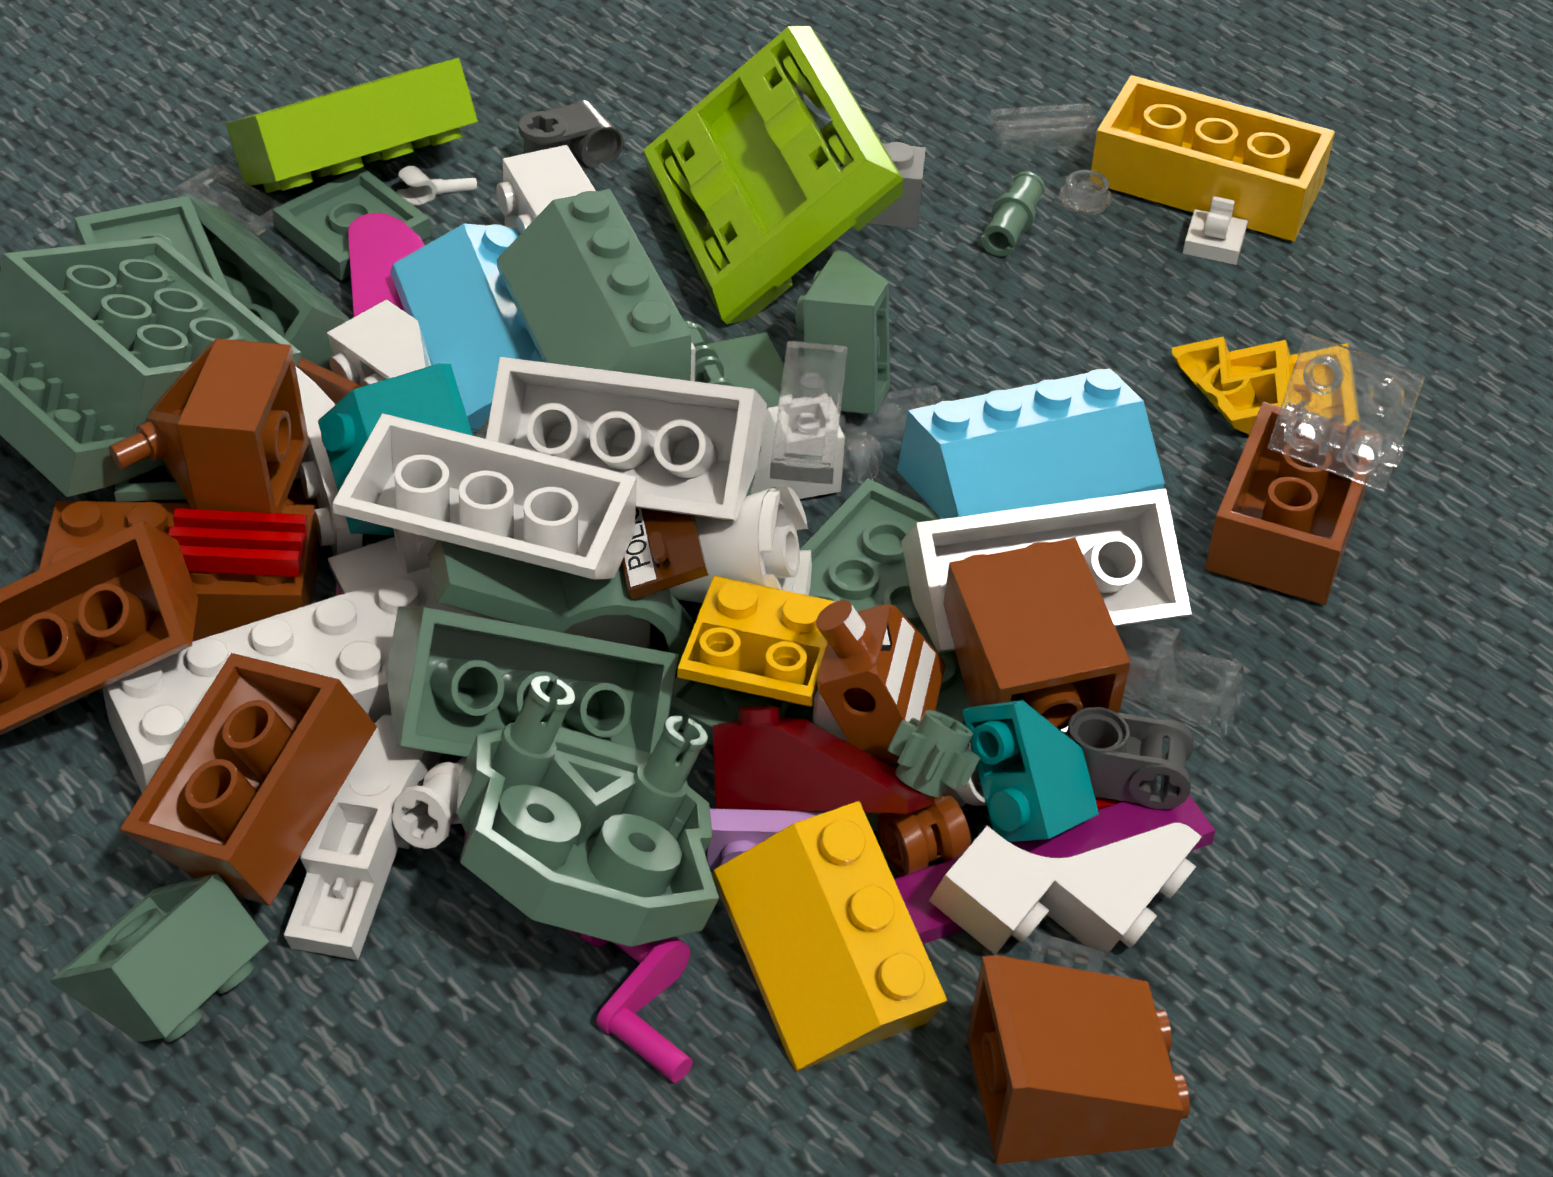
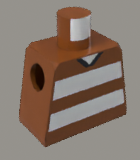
M847 600L833 602L825 607L816 619V627L827 641L817 677L818 691L849 744L888 765L897 763L899 756L889 752L887 748L901 720L910 722L911 718H915L921 721L926 710L935 711L946 663L896 606L883 604L857 612Z

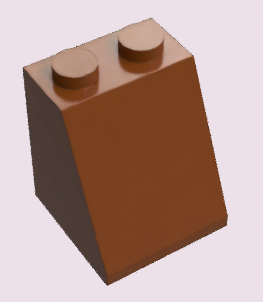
M1076 537L1055 542L1041 541L1024 548L989 555L975 554L963 560L949 562L943 604L970 707L1023 700L1065 735L1067 734L1072 715L1081 709L1102 707L1114 712H1120L1131 661Z
M1000 955L982 957L967 1032V1043L996 1164L1173 1146L1181 1119H1186L1189 1115V1092L1183 1074H1173L1168 1056L1172 1045L1169 1018L1164 1009L1156 1010L1148 981Z

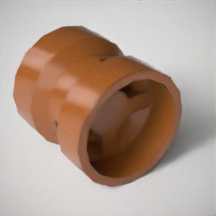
M946 792L941 797H934L933 805L909 814L882 813L878 817L877 827L881 848L899 877L926 869L929 863L937 860L944 863L961 857L971 845L970 832L963 811L956 799Z

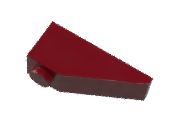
M755 706L739 708L737 720L713 725L716 808L831 811L860 801L865 813L909 814L934 804L933 796L921 793L903 783L895 775V768L806 719L779 718V707Z

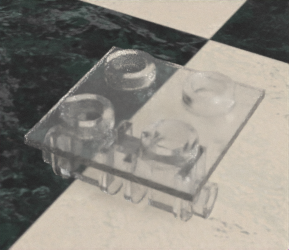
M1306 333L1267 448L1384 492L1393 467L1397 468L1404 455L1406 445L1402 444L1426 376Z

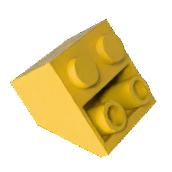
M713 576L678 665L677 677L806 706H814V698L818 689L817 677L827 645L826 639L816 627V619L825 607L836 601Z

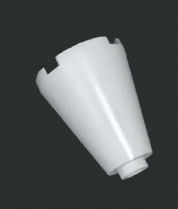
M772 487L746 496L736 521L695 516L709 575L668 588L678 600L703 604L713 576H719L809 595L812 571L811 550L800 551L797 530L808 529L801 501L791 487Z

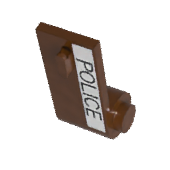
M636 508L635 533L622 560L628 592L632 600L709 575L695 516Z

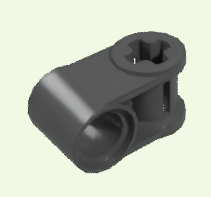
M577 101L570 105L547 111L531 112L524 115L518 124V132L524 138V154L567 145L582 170L599 167L597 163L603 161L606 164L614 162L623 148L624 141L621 132L593 103L588 101Z
M1102 707L1084 708L1072 715L1066 735L1083 749L1095 798L1101 797L1142 804L1153 809L1178 807L1188 799L1191 793V777L1186 771L1185 766L1186 761L1190 759L1194 750V736L1188 727L1172 719H1154L1118 713ZM1163 738L1169 739L1167 754H1162ZM1156 774H1162L1161 788L1159 790L1154 787Z

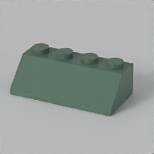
M611 189L585 191L575 196L552 200L497 258V270L543 362L690 381L692 334Z
M184 192L182 197H190L232 296L301 352L302 358L328 370L331 369L329 360L334 354L327 332L350 319L231 213Z
M398 607L386 673L395 745L468 757L476 736L504 729L505 726L514 723L529 693L532 680L537 676H549L550 682L544 693L548 697L556 679L567 684L575 695L574 702L571 708L568 709L560 727L652 754L663 732L666 719L669 716L679 654L433 608Z

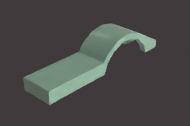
M441 540L435 543L428 554L437 602L519 625L562 633L577 623L599 616L628 615L649 621L664 633L667 641L665 652L679 654L676 668H678L694 627L692 616L669 589L632 600L628 592L622 562L614 579L594 580Z

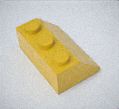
M860 801L795 822L714 869L712 877L785 1052L796 1072L924 1025L948 1001Z

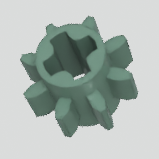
M926 710L921 721L915 718H911L910 722L901 720L887 748L889 752L899 756L897 761L899 765L895 775L911 788L933 797H941L947 786L954 790L957 789L958 785L966 787L980 760V756L967 750L969 747L968 743L973 735L972 731L956 719L933 710Z

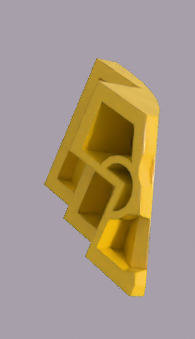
M1224 336L1172 347V355L1177 365L1234 429L1250 434L1263 402L1361 429L1353 362L1348 343L1290 355L1286 340L1230 352Z

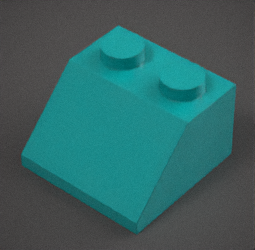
M438 363L353 389L318 420L322 442L326 448L338 492L382 413L473 436L451 364ZM345 516L350 534L394 535L393 528Z

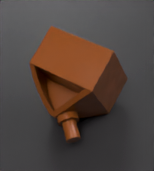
M216 338L157 401L148 413L147 422L136 427L137 433L110 445L108 449L113 462L120 470L147 457L153 462L163 458L192 509L281 513L309 444L292 345Z

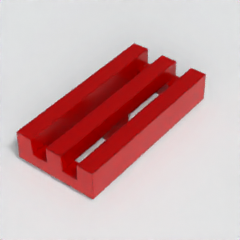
M175 508L173 515L174 526L170 527L169 536L178 540L189 572L299 577L308 535L307 515Z

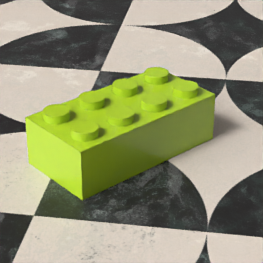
M455 58L230 121L225 124L244 184L246 186L263 184L265 193L280 189L283 191L313 182L311 171H314L315 177L319 178L364 167L361 156H363L365 163L380 159L387 160L414 152L413 148L438 145L462 138L463 135L460 127L478 122L460 59Z

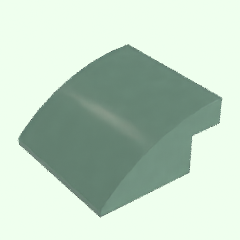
M161 237L3 253L0 270V435L66 497L106 488L147 473L165 464L163 458L153 462L147 457L120 470L113 462L108 447L137 433L136 427L147 422L148 413L157 401L216 338L292 344ZM292 345L296 367L300 362L301 352Z

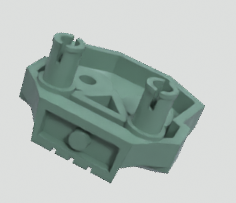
M537 676L530 684L529 693L514 723H510L504 729L476 736L459 776L457 815L465 833H467L460 863L530 919L629 947L702 931L719 900L705 855L713 838L709 802L691 789L686 779L701 749L707 743L708 735L701 725L688 719L682 734L679 735L677 732L683 722L682 716H671L666 719L663 732L651 754L560 726L568 709L571 708L574 702V692L563 681L556 679L548 697L544 693L550 682V677Z

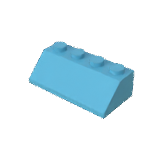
M462 224L393 263L390 271L405 312L419 322L431 364H451L472 433H487L499 358L506 357L543 362L497 270V258L520 234L517 228L498 224L489 226Z
M1110 368L1092 370L1089 373L1056 380H1043L1037 384L1008 390H995L984 395L955 401H942L936 405L908 410L897 471L940 519L1163 489L1165 484L1144 401Z

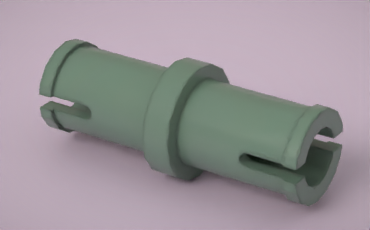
M1025 171L1018 173L1014 177V182H1012L1008 192L999 196L993 205L992 220L983 231L985 234L981 236L982 245L990 254L999 257L1011 254L1021 233L1027 232L1032 226L1036 217L1035 207L1042 199V193L1044 194L1046 188L1041 177L1033 172Z

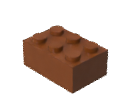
M1263 402L1216 515L1205 570L1326 605L1369 484L1381 434Z

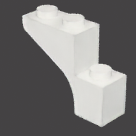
M1172 823L1075 856L1050 858L1022 850L1006 841L989 826H986L945 874L929 901L994 955L998 953L1011 936H1014L1023 944L1044 917L1048 915L1082 944L1106 957L1119 940L1131 949L1154 921L1157 915L1146 906L1158 891L1169 899L1176 893L1196 868L1185 857L1202 836L1183 823Z

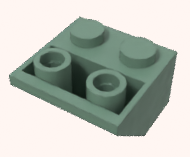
M834 251L823 270L815 273L813 284L807 294L801 295L797 303L796 328L798 331H804V349L801 351L798 360L797 378L799 384L806 385V401L827 398L832 410L875 415L890 389L888 280L848 252Z

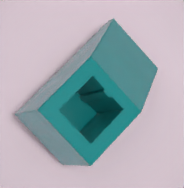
M1020 700L971 706L962 710L966 727L973 733L970 739L972 751L980 756L976 767L992 828L998 835L1008 842L1050 839L1099 815L1082 747L1027 703Z

